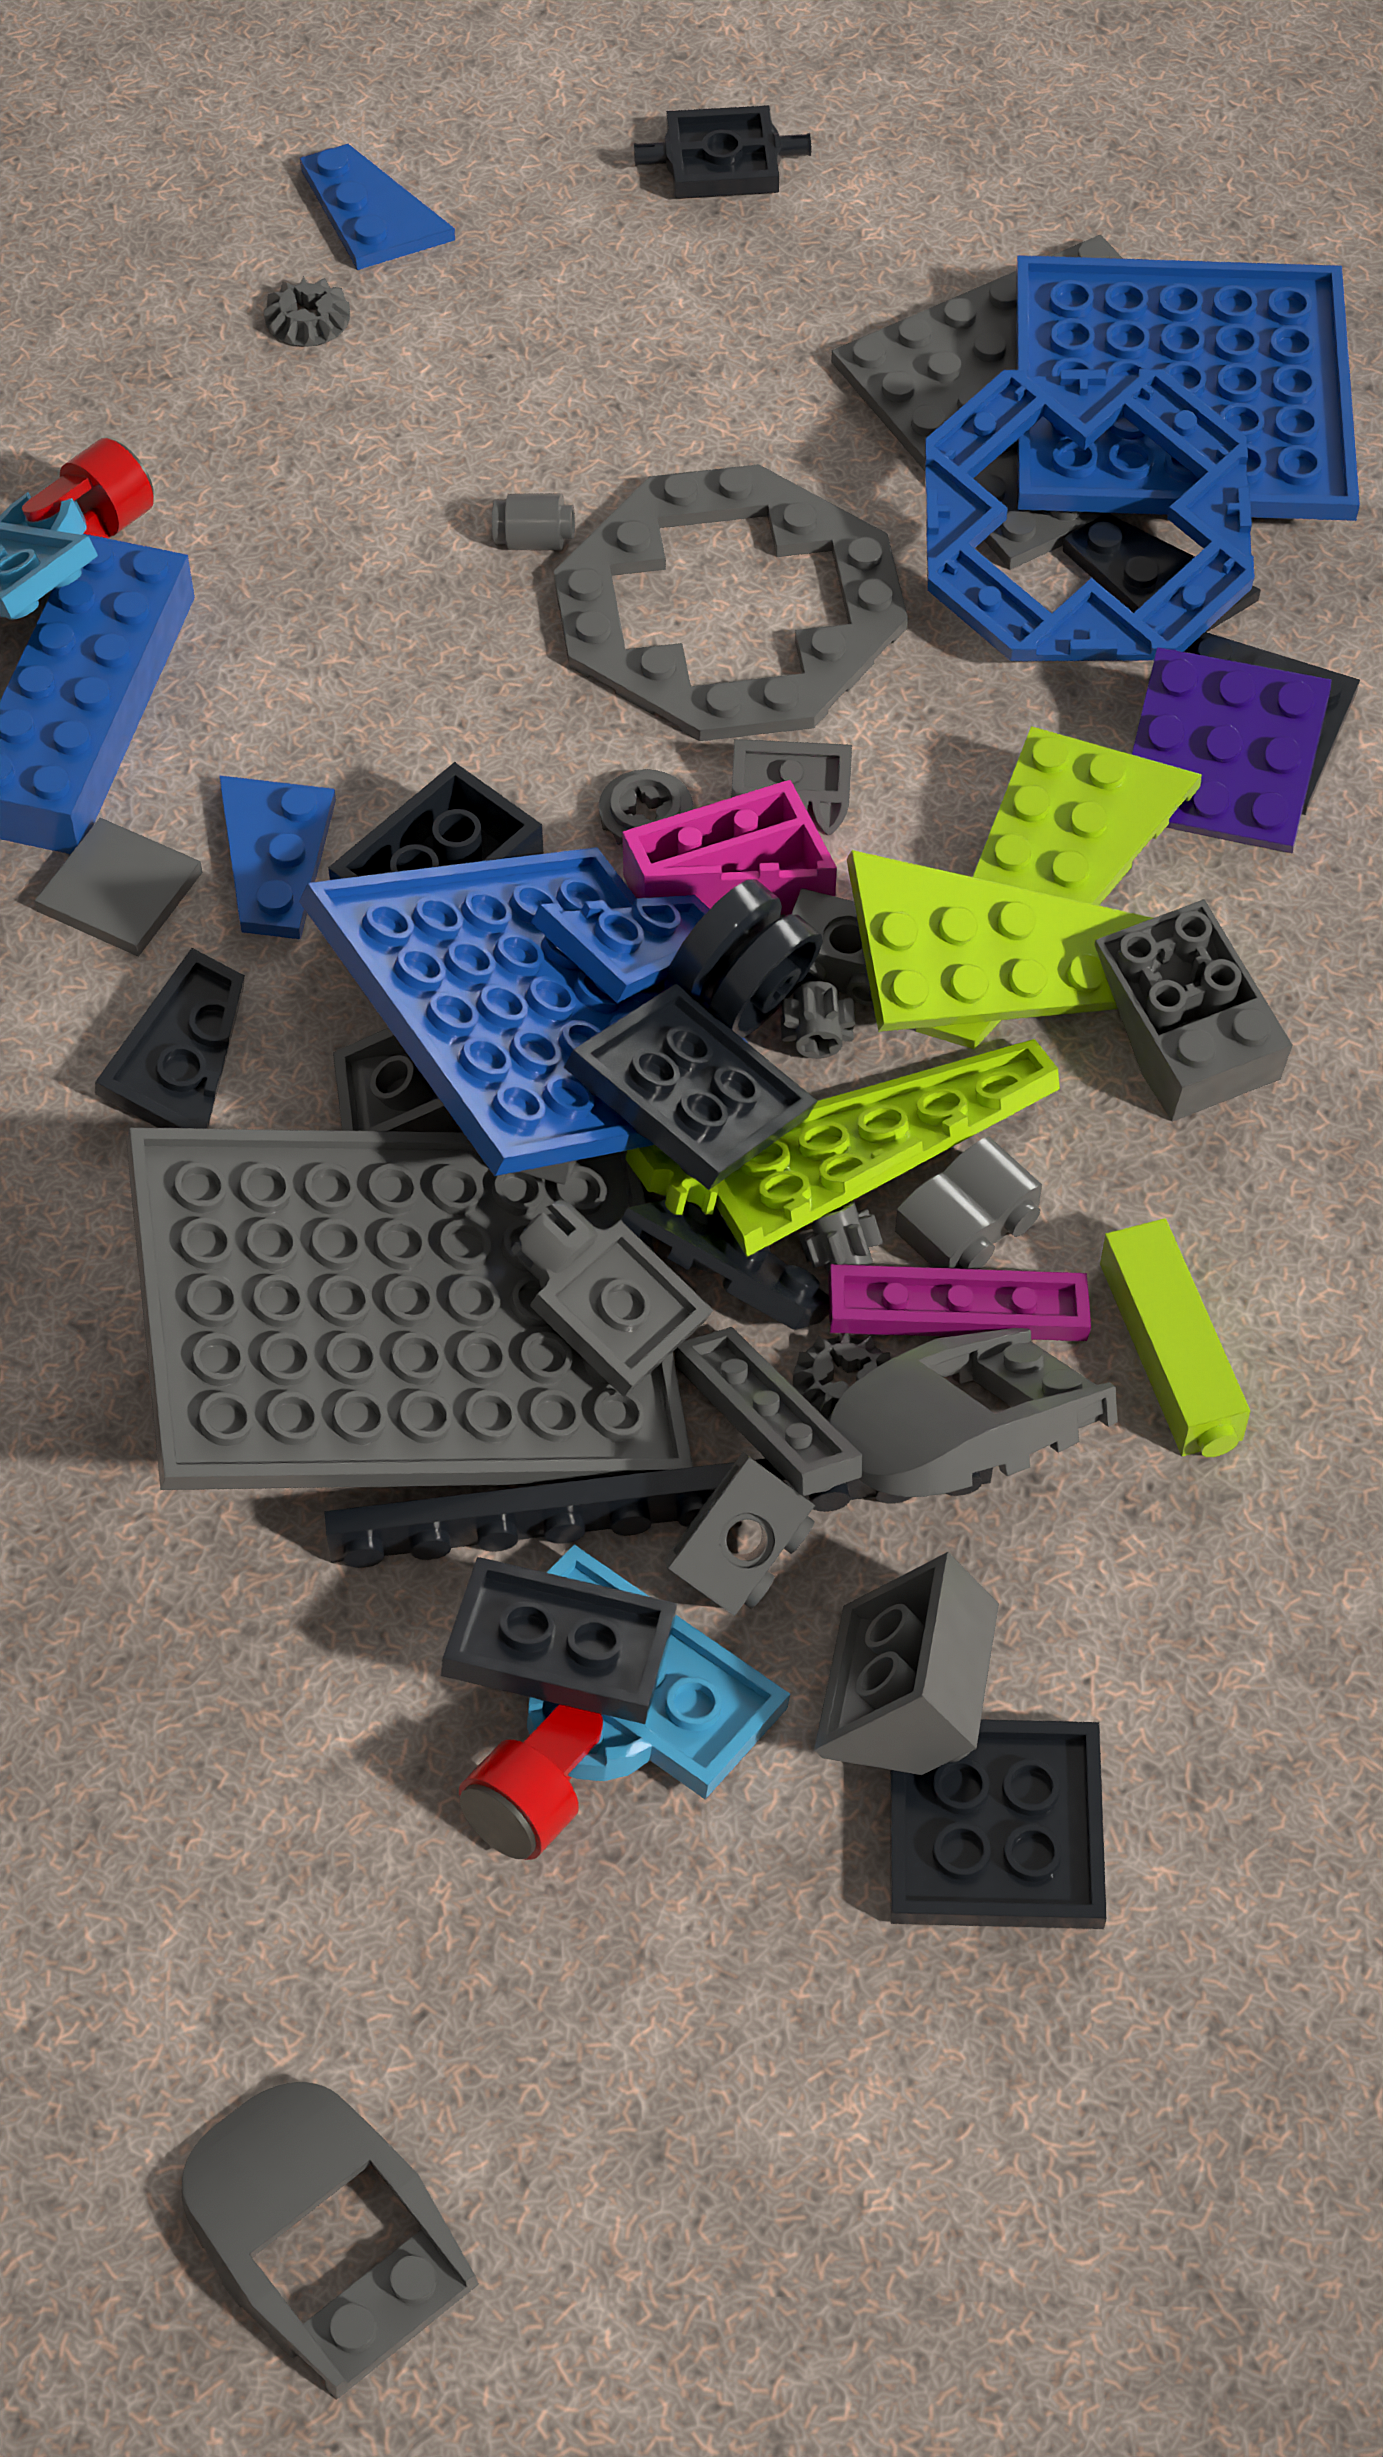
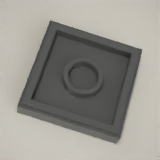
M99 818L35 899L36 909L41 914L139 957L203 873L201 861L103 818Z

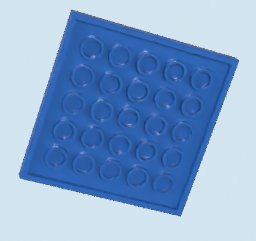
M1017 255V370H1028V376H1060V370L1106 369V376H1136L1139 373V369H1164L1247 437L1248 486H1250L1251 517L1357 520L1360 501L1342 266ZM1123 416L1085 450L1044 417L1017 439L1018 510L1168 515L1169 507L1200 480Z
M598 847L307 883L299 900L300 904L494 1176L654 1145L649 1139L638 1134L630 1123L599 1097L591 1094L579 1080L563 1067L573 1049L667 990L671 985L666 980L616 1003L608 994L598 989L589 976L531 923L540 904L559 903L563 911L581 910L585 901L604 900L610 909L628 908L634 905L637 898ZM710 1000L700 1004L709 1009Z

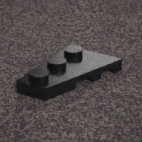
M191 948L95 1081V1095L157 1128L208 1129L244 989L245 975Z

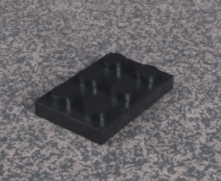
M477 1557L443 1655L441 1676L646 1724L674 1625L677 1603Z

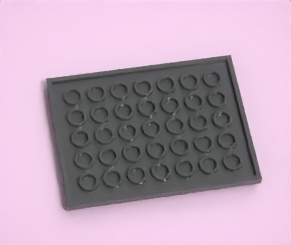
M195 1128L129 1129L126 1147L160 1490L555 1484L693 1467L673 1353L623 1397L529 1306L542 1289L538 1279L513 1256L511 1250L515 1242L520 1240L519 1237L524 1228L538 1214L542 1212L546 1215L551 1214L552 1212L546 1207L560 1199L570 1203L593 1227L601 1230L609 1229L618 1223L628 1207L646 1204L642 1182L625 1160L627 1150L577 1160L566 1184L563 1185L522 1172L494 1176L463 1132ZM642 1232L639 1239L654 1252L652 1236Z

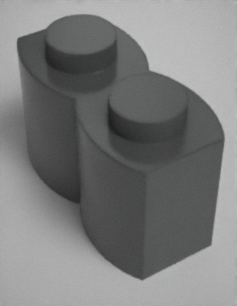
M988 1136L970 1146L943 1173L934 1176L922 1184L897 1208L895 1232L933 1268L980 1269L992 1256L995 1250L993 1244L1008 1233L1018 1237L1035 1223L1040 1215L1039 1203L1042 1184Z

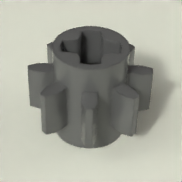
M820 981L805 983L795 990L793 999L784 998L782 1000L783 1014L780 1015L781 1039L783 1042L796 1040L797 1051L803 1056L815 1059L827 1058L841 1050L842 1041L852 1042L854 1040L853 1026L856 1025L853 998L840 1000L839 991L834 985Z
M853 1200L811 1222L812 1229L798 1234L807 1262H811L813 1268L824 1265L828 1276L831 1264L871 1265L873 1259L869 1247L883 1243L875 1215L869 1214L866 1208L857 1212Z

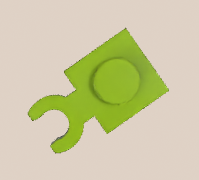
M656 1145L627 1150L625 1160L648 1192L666 1196L665 1205L670 1212L675 1215H682L685 1202L688 1201L699 1205L705 1214H713L718 1194L717 1185L708 1190L696 1179L688 1176L675 1161Z

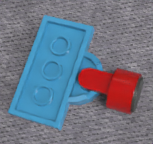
M108 438L97 440L61 467L59 479L32 498L29 492H27L0 515V617L10 620L22 618L33 612L39 605L38 599L53 588L64 587L77 580L82 574L81 568L98 556L89 536L83 534L109 539L152 508L154 503L152 481L141 461L125 445Z
M573 1545L546 1572L650 1597L576 1545ZM675 1615L674 1625L646 1724L529 1697L527 1729L530 1736L524 1742L512 1739L500 1742L460 1784L459 1798L462 1812L475 1832L491 1847L514 1859L533 1860L550 1845L578 1814V1798L569 1782L572 1777L604 1782L628 1776L648 1761H651L706 1800L787 1710L790 1693Z

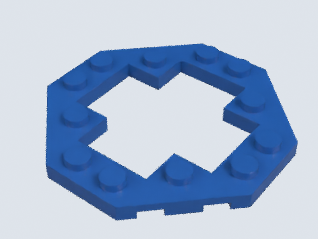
M1106 369L1060 370V376H1028V370H1003L925 439L927 591L1010 661H1147L1155 659L1157 647L1184 652L1248 593L1253 586L1255 575L1254 557L1251 553L1250 532L1252 522L1250 486H1248L1247 437L1164 369H1139V373L1136 376H1106ZM1123 416L1200 479L1169 507L1167 519L1200 545L1203 550L1134 613L1092 578L1051 613L975 549L1006 521L1008 507L973 478L1042 417L1046 418L1085 450Z

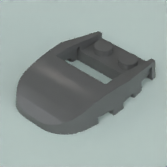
M1009 1328L934 1339L890 1359L856 1381L844 1392L833 1410L830 1424L862 1454V1477L858 1478V1480L870 1488L891 1495L927 1497L971 1487L972 1473L999 1466V1470L1006 1476L1030 1468V1454L1049 1445L1059 1453L1079 1442V1428L1097 1421L1102 1422L1107 1427L1117 1423L1116 1389L1110 1382L1099 1385L1094 1384L1031 1342L1030 1329ZM952 1375V1379L959 1384L974 1380L1012 1408L995 1414L943 1377Z
M293 2082L260 2092L213 2126L194 2146L186 2161L181 2189L185 2215L200 2245L206 2250L222 2279V2285L239 2307H242L290 2357L294 2358L299 2355L325 2379L326 2390L336 2400L479 2285L474 2272L418 2173L343 2098L325 2086L308 2082ZM372 2165L419 2223L421 2230L305 2323H302L253 2260V2257L368 2166Z

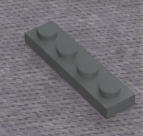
M733 1327L686 1340L675 1349V1366L802 1497L812 1493L825 1492L834 1486L862 1477V1454Z

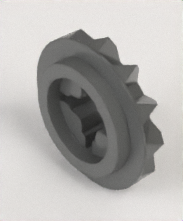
M304 276L300 284L297 285L282 282L280 292L268 294L267 308L263 310L266 327L275 338L284 343L302 347L317 346L335 339L346 329L350 320L349 302L345 300L342 288H330L325 278L315 284L308 283ZM297 303L300 306L304 305L308 309L316 307V315L313 312L309 313L306 309L297 310Z
M651 769L634 770L616 777L605 787L599 800L602 829L613 833L618 845L623 843V831L693 810L691 794L679 779L668 773ZM636 797H639L641 803H645L649 809L656 808L655 820H647L643 814H636Z
M841 1333L836 1338L825 1340L818 1335L812 1347L806 1352H799L793 1373V1387L830 1423L838 1400L849 1388L844 1381L832 1383L834 1378L833 1361L837 1367L841 1366L847 1373L858 1370L859 1372L856 1375V1381H858L875 1368L891 1359L890 1352L883 1353L878 1349L871 1336L865 1340L851 1338L848 1333Z

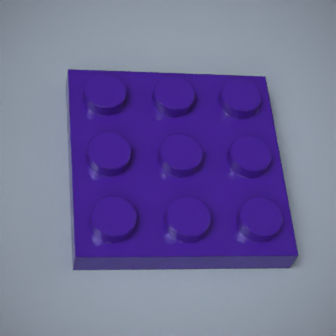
M1157 647L1132 755L1202 774L1200 788L1189 801L1184 800L1169 818V824L1166 828L1293 853L1332 680Z

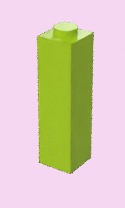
M1163 1218L1105 1233L1100 1266L1181 1456L1201 1452L1204 1457H1217L1231 1451L1237 1446L1239 1441L1244 1439L1251 1410L1167 1219Z

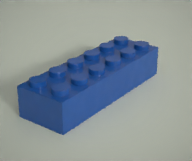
M83 534L89 536L98 556L81 568L82 574L77 580L64 587L53 588L0 700L1 840L71 854L93 827L195 599L187 554Z

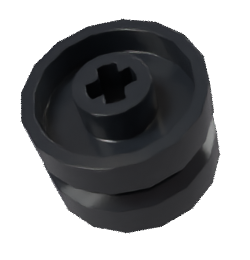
M748 879L735 886L709 909L681 944L670 964L667 974L669 985H679L699 1003L710 1000L708 1010L741 1038L758 1029L782 1006V1000L792 995L818 957L823 943L821 933L798 914L780 918L782 908L780 899L757 879Z

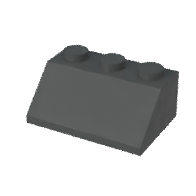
M949 1552L843 1606L814 1748L822 1758L923 1775L948 1762H957L977 1748L999 1603Z

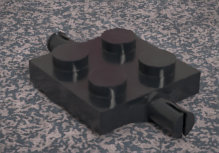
M769 105L666 111L667 133L664 142L634 143L635 166L666 164L673 177L675 198L779 193L778 166L781 157L811 156L812 153L810 133L779 135L778 130L772 124Z

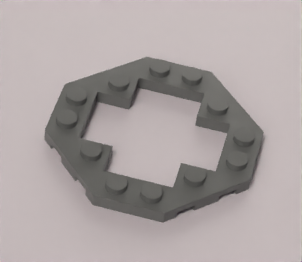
M759 464L649 476L554 570V584L569 667L587 678L592 676L615 689V694L652 715L657 713L680 726V731L698 741L815 728L828 714V709L845 691L848 692L874 665V660L891 642L894 643L907 629L908 616L888 533ZM767 516L776 557L832 551L848 624L795 630V644L802 674L691 686L682 643L625 649L612 576L666 570V558L660 528Z

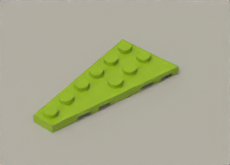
M1031 726L973 877L1100 905L1132 868L1133 860L1152 838L1156 840L1167 827L1169 818L1184 800L1189 801L1200 788L1202 774ZM1001 1020L916 1028V1032L975 1049Z
M852 850L846 859L878 1032L1118 1009L1094 945L1095 940L1153 919L1148 916Z
M1032 1039L819 1100L806 1120L717 1184L718 1194L715 1205L746 1257L1059 1090L1058 1067L1038 1042Z

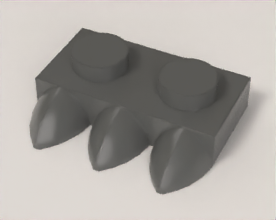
M734 739L731 798L791 780L806 810L808 805H812L819 826L827 835H831L842 824L849 807L852 745Z

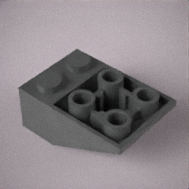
M1205 899L1095 940L1094 945L1141 1074L1172 1122L1281 1080L1293 1044Z

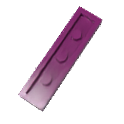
M831 1264L828 1276L830 1333L952 1337L1009 1328H1028L1031 1330V1340L1087 1341L1090 1334L1091 1317L1087 1273Z

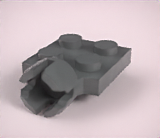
M560 1199L546 1207L552 1212L551 1214L546 1215L544 1212L538 1214L524 1228L519 1237L520 1240L516 1241L511 1249L513 1256L538 1279L542 1289L529 1306L615 1390L625 1397L694 1333L714 1310L621 1220L609 1229H598L593 1227L570 1203Z

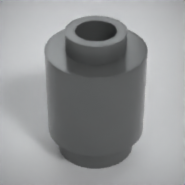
M562 493L508 494L506 499H495L492 507L495 545H507L509 550H563L564 539H574L575 536L574 505H565Z

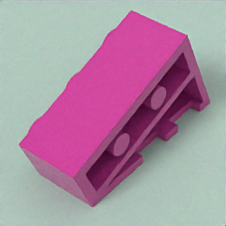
M791 780L622 832L623 877L636 898L696 895L707 907L711 908L735 886L748 879H757L780 899L782 905L780 915L792 914L801 888L831 896L836 895L837 867Z

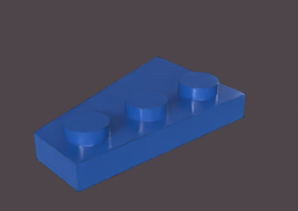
M345 144L300 158L302 173L357 270L455 241L454 227L351 145Z
M219 775L241 932L301 939L307 912L299 900L307 883L316 881L336 802L335 789Z
M696 895L637 898L632 907L612 909L609 908L604 900L585 901L582 909L578 911H563L559 903L539 905L531 923L589 976L598 989L608 994L618 1003L667 980L670 964L678 949L697 922L710 908Z

